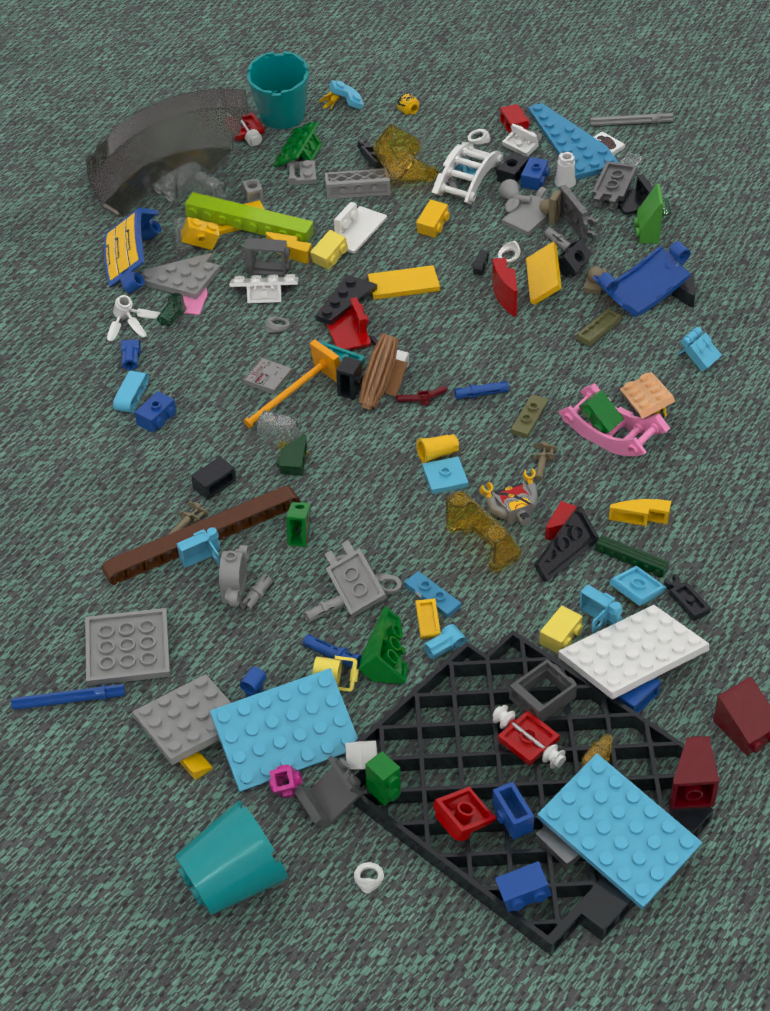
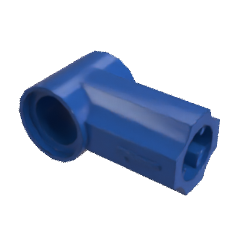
M121 340L122 367L126 370H134L138 367V355H140L139 351H141L140 340Z
M258 667L250 668L239 684L245 692L246 698L264 692L263 683L267 676Z

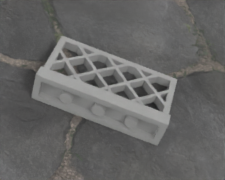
M387 168L325 173L327 199L391 195L390 178Z

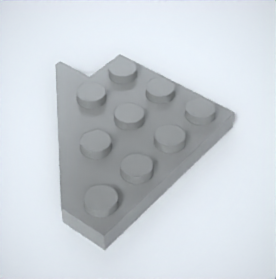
M209 253L145 269L141 275L145 280L144 286L197 299L218 275L221 268L220 265L209 263L213 259L212 254Z

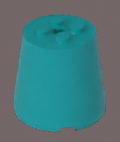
M273 51L254 59L247 69V80L261 121L266 126L274 129H288L297 126L305 116L309 77L307 63L299 55L287 51L274 54Z
M240 800L235 802L175 855L181 867L178 871L187 887L192 885L190 890L199 906L204 904L210 915L218 913L288 879L282 862L280 860L276 862L271 854L275 851L246 806L242 808L243 804Z

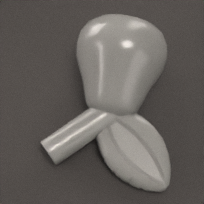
M508 179L500 184L499 193L502 198L508 200L505 204L506 212L514 211L520 202L531 203V196L520 195L519 185L515 180Z

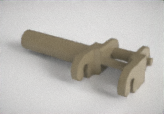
M534 442V448L543 449V452L537 453V457H535V453L531 454L533 460H539L535 479L541 481L543 479L546 459H555L553 453L557 451V447L549 445L547 442H540L538 446L537 442Z
M189 501V506L195 510L192 513L180 511L178 514L183 519L169 534L185 528L192 520L195 523L201 521L200 518L203 515H208L207 510L202 508L201 504Z

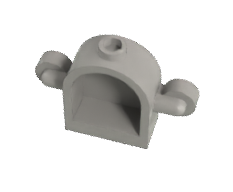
M240 545L239 549L235 551H223L219 568L222 603H228L229 606L238 607L243 600L248 576L246 562L249 558V545Z

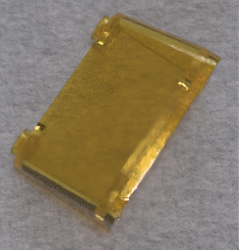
M391 123L374 144L375 154L390 178L396 182L433 181L440 173L435 166H429L415 157L421 148L418 138Z
M460 491L446 497V529L451 534L455 531H463L466 535L474 531L493 548V552L490 553L492 562L489 563V569L496 574L520 559L522 550L505 527L468 494Z

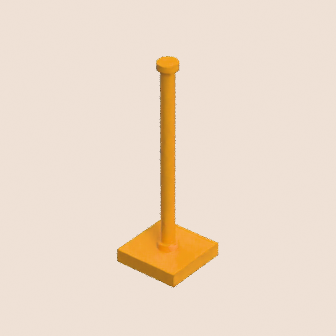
M317 340L311 341L309 344L314 367L250 418H245L243 420L244 424L252 428L256 421L320 371L337 382L336 369L340 365L339 356Z

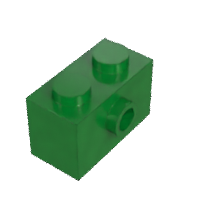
M603 390L593 393L579 405L584 417L588 418L595 429L604 434L609 433L624 420Z
M381 751L365 764L366 787L385 806L390 801L396 800L401 793L400 767Z

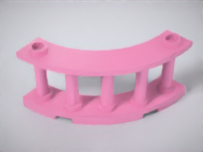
M595 383L584 387L580 391L584 398L574 408L569 406L559 411L563 421L569 424L582 437L611 453L622 456H640L645 454L646 450L642 445L652 435L663 434L670 429L660 414L649 415L642 419L641 417L634 416L633 412L622 407H615L624 420L609 433L604 434L598 431L590 421L587 423L578 415L581 411L579 405L593 393L600 391ZM620 428L630 430L623 439L612 437ZM638 434H643L639 439L636 438Z

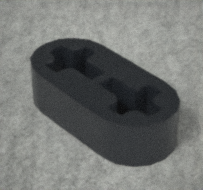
M480 249L474 263L473 274L483 275L489 260V250Z

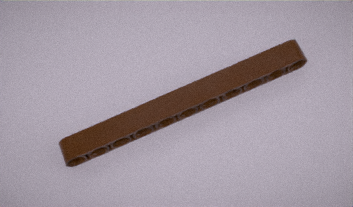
M290 486L280 487L105 561L101 569L110 584L116 585L118 584L117 582L121 583L135 577L136 574H142L153 569V567L156 568L170 562L171 559L179 558L177 543L194 536L193 534L204 529L207 533L209 528L214 527L219 535L218 540L224 539L223 537L226 538L236 534L241 529H248L257 525L258 522L262 523L288 512L291 503H300V499Z

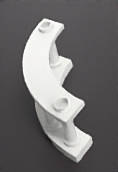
M462 142L461 145L458 144L446 158L443 164L445 168L442 173L438 174L432 193L441 197L445 192L465 198V203L471 205L476 199V191L486 173L491 168L498 167L502 163V152L493 151L488 153L474 149V144ZM472 157L475 159L482 160L483 162L478 163L467 159ZM461 164L478 170L475 175H471L454 169L457 165ZM454 176L472 182L467 192L447 186L448 179Z

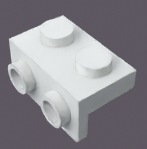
M513 123L511 125L512 132L502 141L503 146L522 156L528 157L539 146L537 135Z

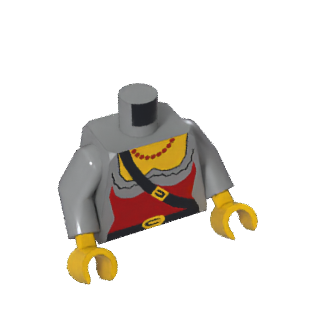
M533 468L531 469V477L527 476L526 470L523 472V479L528 484L522 482L492 493V483H486L488 491L485 490L483 485L480 487L479 491L487 497L485 500L493 515L505 519L509 524L519 521L522 526H527L531 523L533 509L536 508L538 499L536 484L533 483V478L536 474Z

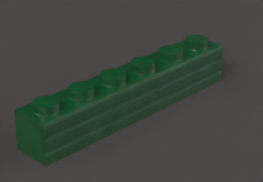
M601 535L596 542V551L619 559L621 562L631 564L633 567L638 566L643 571L651 572L655 576L663 577L668 570V561Z

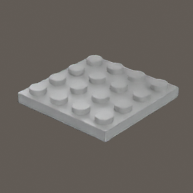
M166 608L85 617L87 686L171 677Z
M205 674L132 711L135 720L171 765H174L220 740L211 718L210 710L230 704L231 702Z

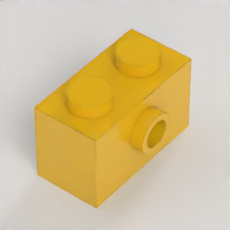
M430 199L416 222L417 233L436 238L438 233H441L445 221L449 220L448 204Z
M187 217L181 230V241L183 243L213 250L220 236L218 225L204 222L197 218Z

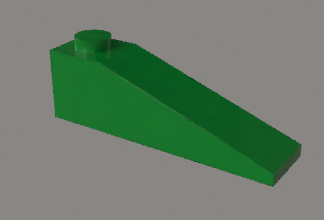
M387 606L383 608L363 651L359 670L373 682L403 684L406 682L408 666L406 662H402L405 648L401 647L399 639L403 638L401 621Z

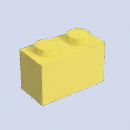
M329 230L310 251L313 263L329 270L337 263L342 254L347 251L346 237Z
M561 605L540 631L539 644L556 653L570 646L573 638L579 636L583 630V616Z

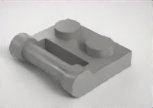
M293 160L287 163L289 185L317 183L315 160ZM300 168V177H296L295 169Z

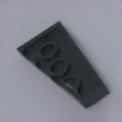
M347 275L316 314V321L328 325L334 324L346 314L348 309H351L350 298L357 297L358 301L366 299L371 291L375 292L377 290V284Z
M582 506L576 507L534 564L544 582L549 581L598 541L599 536Z

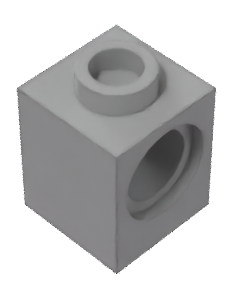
M258 178L243 181V191L247 203L258 200L264 202L263 189Z

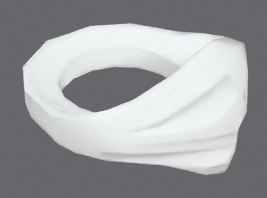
M485 129L474 130L468 135V142L472 144H487L491 140L490 134ZM476 133L483 134L482 137H479L477 139H471V137Z
M511 241L505 244L499 250L498 258H502L505 252L514 251L515 256L512 259L506 260L507 263L516 261L521 254L518 243Z
M372 862L362 863L354 872V880L359 888L368 894L381 885L384 880V873L378 864ZM366 869H373L377 872L378 878H361L360 874Z

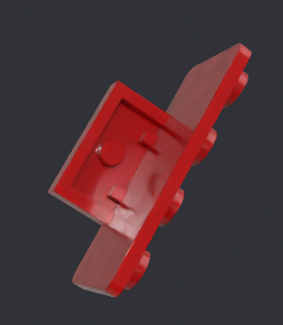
M357 297L350 298L351 309H348L343 317L332 325L326 324L335 346L349 351L371 345V340L367 333L369 319L367 314H364L363 304L359 303Z

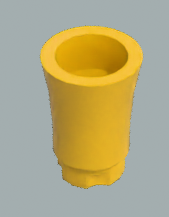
M446 434L431 438H418L416 448L422 463H427L458 452L459 442L455 434Z

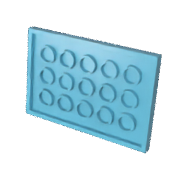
M331 668L210 710L211 718L239 793L269 782V779H271L269 771L277 769L278 766L290 765L297 771L328 761L330 756L336 758L346 754L345 743L355 742L358 739Z
M598 754L537 814V818L642 910L703 843Z

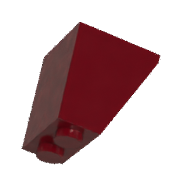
M750 676L717 696L713 722L746 756L752 752L758 753L764 745L770 742V704L754 679Z
M693 736L686 739L673 779L669 802L670 810L715 806L719 777L709 736Z

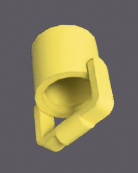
M317 656L314 661L312 674L331 668L337 686H339L342 660L353 661L349 678L350 687H338L339 690L350 692L354 690L355 682L358 681V661L355 658L335 656L334 659Z

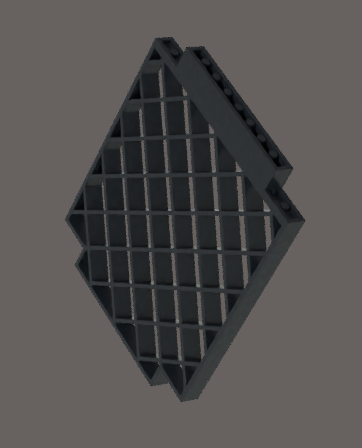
M512 630L508 635H504L494 648L491 647L486 654L469 642L458 647L452 656L443 660L440 666L434 672H430L421 684H417L408 696L401 698L397 706L392 710H388L378 723H374L364 736H360L355 741L379 740L380 751L385 753L384 741L417 739L418 755L390 756L389 758L400 767V771L420 770L421 787L401 788L399 797L384 806V811L377 806L382 805V803L368 790H363L364 793L353 805L551 956L579 925L603 941L636 904L604 876L597 882L594 867L582 857L577 861L586 862L588 881L555 883L553 863H559V861L545 847L511 850L509 832L504 824L499 823L498 819L472 833L503 831L504 850L471 852L470 837L464 841L465 852L440 854L430 846V835L449 833L438 820H428L427 802H435V799L469 786L479 799H492L493 789L508 784L503 783L502 766L528 765L512 751H500L498 735L505 729L500 728V722L493 723L492 715L495 705L515 703L509 699L510 689H493L491 675L522 674L523 677L548 659L553 664H556L566 676L571 677L576 682V698L572 701L592 700L600 705L601 714L571 716L570 703L563 707L564 716L549 717L543 721L555 732L567 731L569 747H561L557 751L564 750L566 752L564 763L571 762L573 777L580 771L578 762L590 761L596 754L600 755L604 760H609V764L617 771V760L647 758L650 775L625 777L641 791L653 790L655 803L694 836L697 837L712 821L714 809L711 807L670 810L669 806L664 808L661 790L672 789L675 774L658 775L655 758L677 757L680 759L685 744L616 698L611 699L583 676ZM512 647L519 651L520 659L499 660ZM447 676L449 677L451 692L430 693ZM486 676L487 690L456 691L455 677ZM556 686L533 687L528 692L539 702H549L562 691ZM489 705L490 720L459 722L457 707ZM452 707L453 722L421 724V708ZM412 708H415L416 724L395 725ZM634 728L643 735L644 743L614 745L612 729ZM604 729L606 745L576 747L574 731ZM492 735L494 751L462 753L460 737ZM455 737L456 753L423 755L422 739ZM543 755L533 763L535 781L514 782L522 797H538L539 812L545 807L544 796L556 795L571 780L542 781L540 764L551 763L550 761L544 763L542 761ZM496 767L497 783L465 785L463 768ZM458 768L459 785L426 787L425 770ZM360 769L355 775L361 782L360 787L366 783V769ZM422 802L423 820L398 822L388 813V804ZM533 814V830L545 827L546 825L537 818V814ZM417 836H424L425 842ZM538 861L539 863H546L548 885L552 895L547 898L551 900L553 919L528 921L518 911L508 912L498 886L483 887L473 879L472 867L506 865L507 873L513 871V865L532 864ZM467 867V874L459 868ZM584 896L567 916L561 920L557 898Z

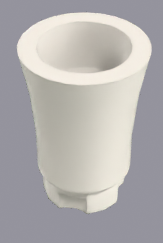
M565 152L559 155L554 180L555 185L558 187L566 184L568 188H571L576 184L575 156H573V153Z

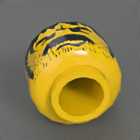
M404 93L398 98L397 108L405 115H413L419 109V101L410 93Z

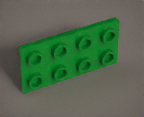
M317 121L309 122L301 128L296 127L292 131L291 136L286 140L285 146L281 148L280 154L275 158L273 166L278 167L296 160L300 155L304 160H313L322 146L321 141L314 133L319 123Z

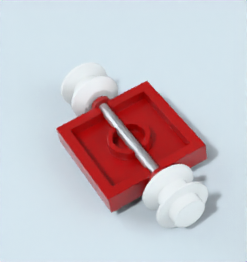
M232 105L227 112L230 119L225 120V126L236 142L245 139L251 147L259 145L262 142L261 134H265V128L254 113L244 115V111L239 105Z
M507 705L499 706L494 710L492 715L493 723L500 722V728L505 729L498 735V741L530 766L543 755L542 761L544 763L550 761L551 769L559 768L566 760V752L564 750L557 751L558 745L556 743L560 740L558 733L528 710L517 720H515V711L508 712Z

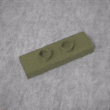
M607 309L577 333L576 340L590 347L621 322L622 316Z
M532 394L513 424L511 434L528 439L547 407L549 399Z

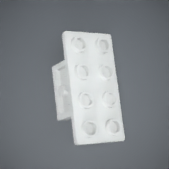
M350 202L334 219V230L336 233L346 237L347 252L355 254L386 221L387 215L362 206L357 208L356 203Z
M286 274L285 277L268 275L267 278H261V275H253L251 278L235 276L229 284L230 287L247 286V303L282 302L281 285H297L299 277H295V274Z

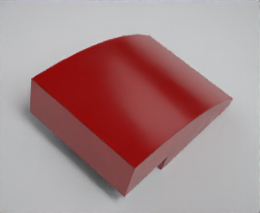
M492 258V287L498 302L509 314L517 316L518 290L515 268H507L506 258Z

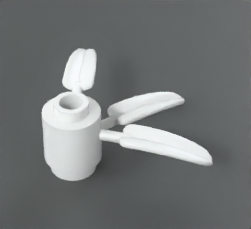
M121 295L115 301L113 314L117 317V320L112 322L107 340L111 342L115 339L121 327L120 319L128 317V324L139 336H147L135 317L130 315V312L137 313L138 317L148 319L162 318L164 313L145 309H132L130 297Z

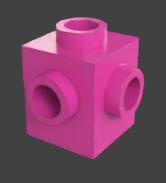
M281 765L277 769L269 771L271 777L269 779L270 788L273 793L282 796V798L294 797V791L303 784L300 771H297L290 765Z

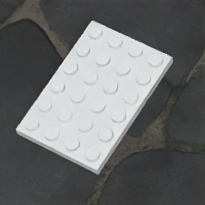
M652 605L559 650L558 657L608 697L614 699L709 650V643L657 606Z

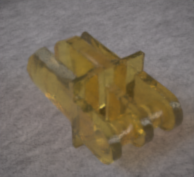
M603 735L597 743L593 740L591 741L590 749L582 758V768L596 754L600 755L610 764L613 742L611 735Z

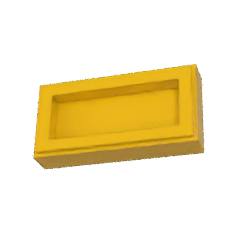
M436 599L416 600L415 606L420 639L439 636L441 631Z

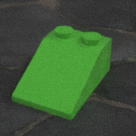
M660 184L654 186L637 210V217H634L633 225L637 227L635 228V237L639 239V244L659 243L664 205Z

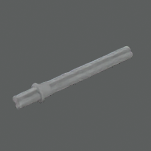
M657 112V114L591 117L590 125L605 126L657 123L658 125L660 122H673V113L659 114Z

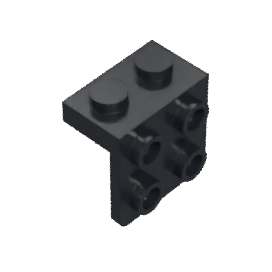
M643 174L637 175L636 189L628 190L624 201L618 202L619 208L626 215L636 213L653 189L649 180Z

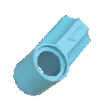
M450 624L442 630L439 636L424 643V650L431 659H435L450 650L455 651L458 647L463 646L467 642V638L454 624Z

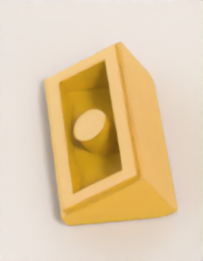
M199 751L179 761L195 780L213 769Z

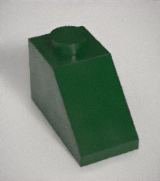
M302 434L281 449V455L277 457V467L280 468L281 474L303 476L308 446L305 434Z

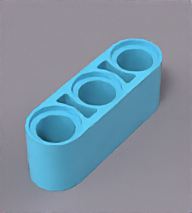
M132 370L128 372L114 398V410L133 413L148 385V373Z

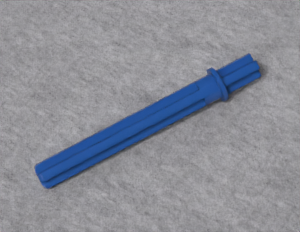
M102 684L101 687L16 697L11 699V707L15 710L104 699V701H107V698L125 696L124 684L112 686Z

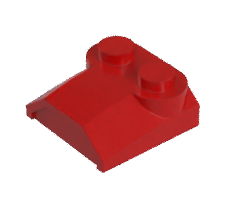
M470 786L435 799L433 804L437 820L451 837L459 841L469 839L472 832L489 825L497 819Z

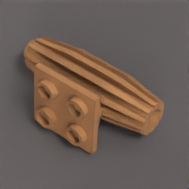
M381 334L371 353L362 380L359 403L362 404V408L372 410V407L376 408L384 393L395 397L398 394L408 363L396 359L399 339L393 336Z

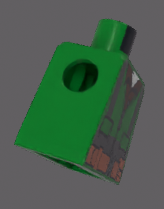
M306 502L291 503L286 516L287 546L307 547L311 529V504ZM299 526H300L301 533H298V532L296 531V528L299 527Z

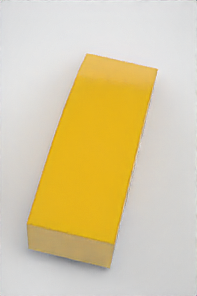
M266 232V239L287 241V248H290L289 259L309 263L312 243L300 242L297 236Z
M637 499L614 503L610 505L609 520L647 526L648 521L667 524L671 501Z

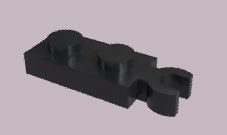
M358 140L357 147L360 149L359 152L374 168L388 166L389 161L374 145H369L370 142L368 140H365L364 143Z
M673 574V582L667 578L664 579V586L670 590L669 595L693 621L710 613L711 607L687 582L681 584L677 574Z

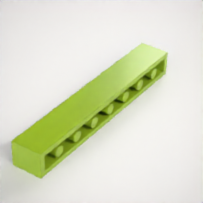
M192 192L185 202L186 216L199 220L233 226L236 229L266 236V232L297 236L298 241L306 243L310 241L314 234L313 221L195 192Z

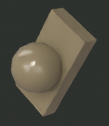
M555 190L550 199L542 200L539 205L540 211L545 215H549V225L555 226L560 218L561 191Z
M598 266L590 267L584 285V292L600 295L602 288L593 277L595 275L600 276L607 272V269H602Z

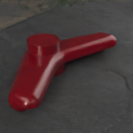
M444 385L432 391L425 390L417 394L397 395L395 399L398 402L419 401L420 405L430 404V399L447 392L448 388Z

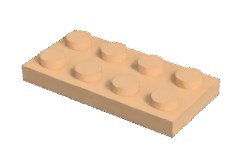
M652 372L645 373L639 379L628 382L624 387L620 388L622 395L642 419L675 402L673 395Z

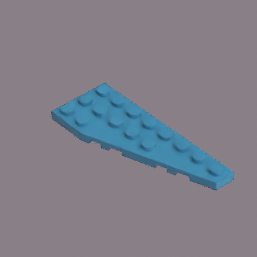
M543 103L528 107V112L557 154L570 152L575 156L576 180L601 174L607 161L619 163L605 144Z

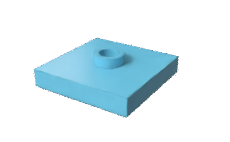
M459 457L422 464V469L432 494L468 487V480Z
M634 566L611 578L610 581L611 586L639 606L663 594L666 590L663 584L638 566Z

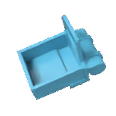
M696 327L681 340L684 349L678 355L686 352L703 372L722 355L713 345L712 339L706 332L702 334V329Z
M209 528L207 533L203 529L194 533V536L177 543L179 559L184 568L209 557H213L218 566H220V557L217 552L220 549V542L216 528Z
M588 584L580 591V609L595 618L592 621L591 632L593 634L603 625L609 624L611 626L622 620L621 603L615 602L614 597L606 592L603 594Z

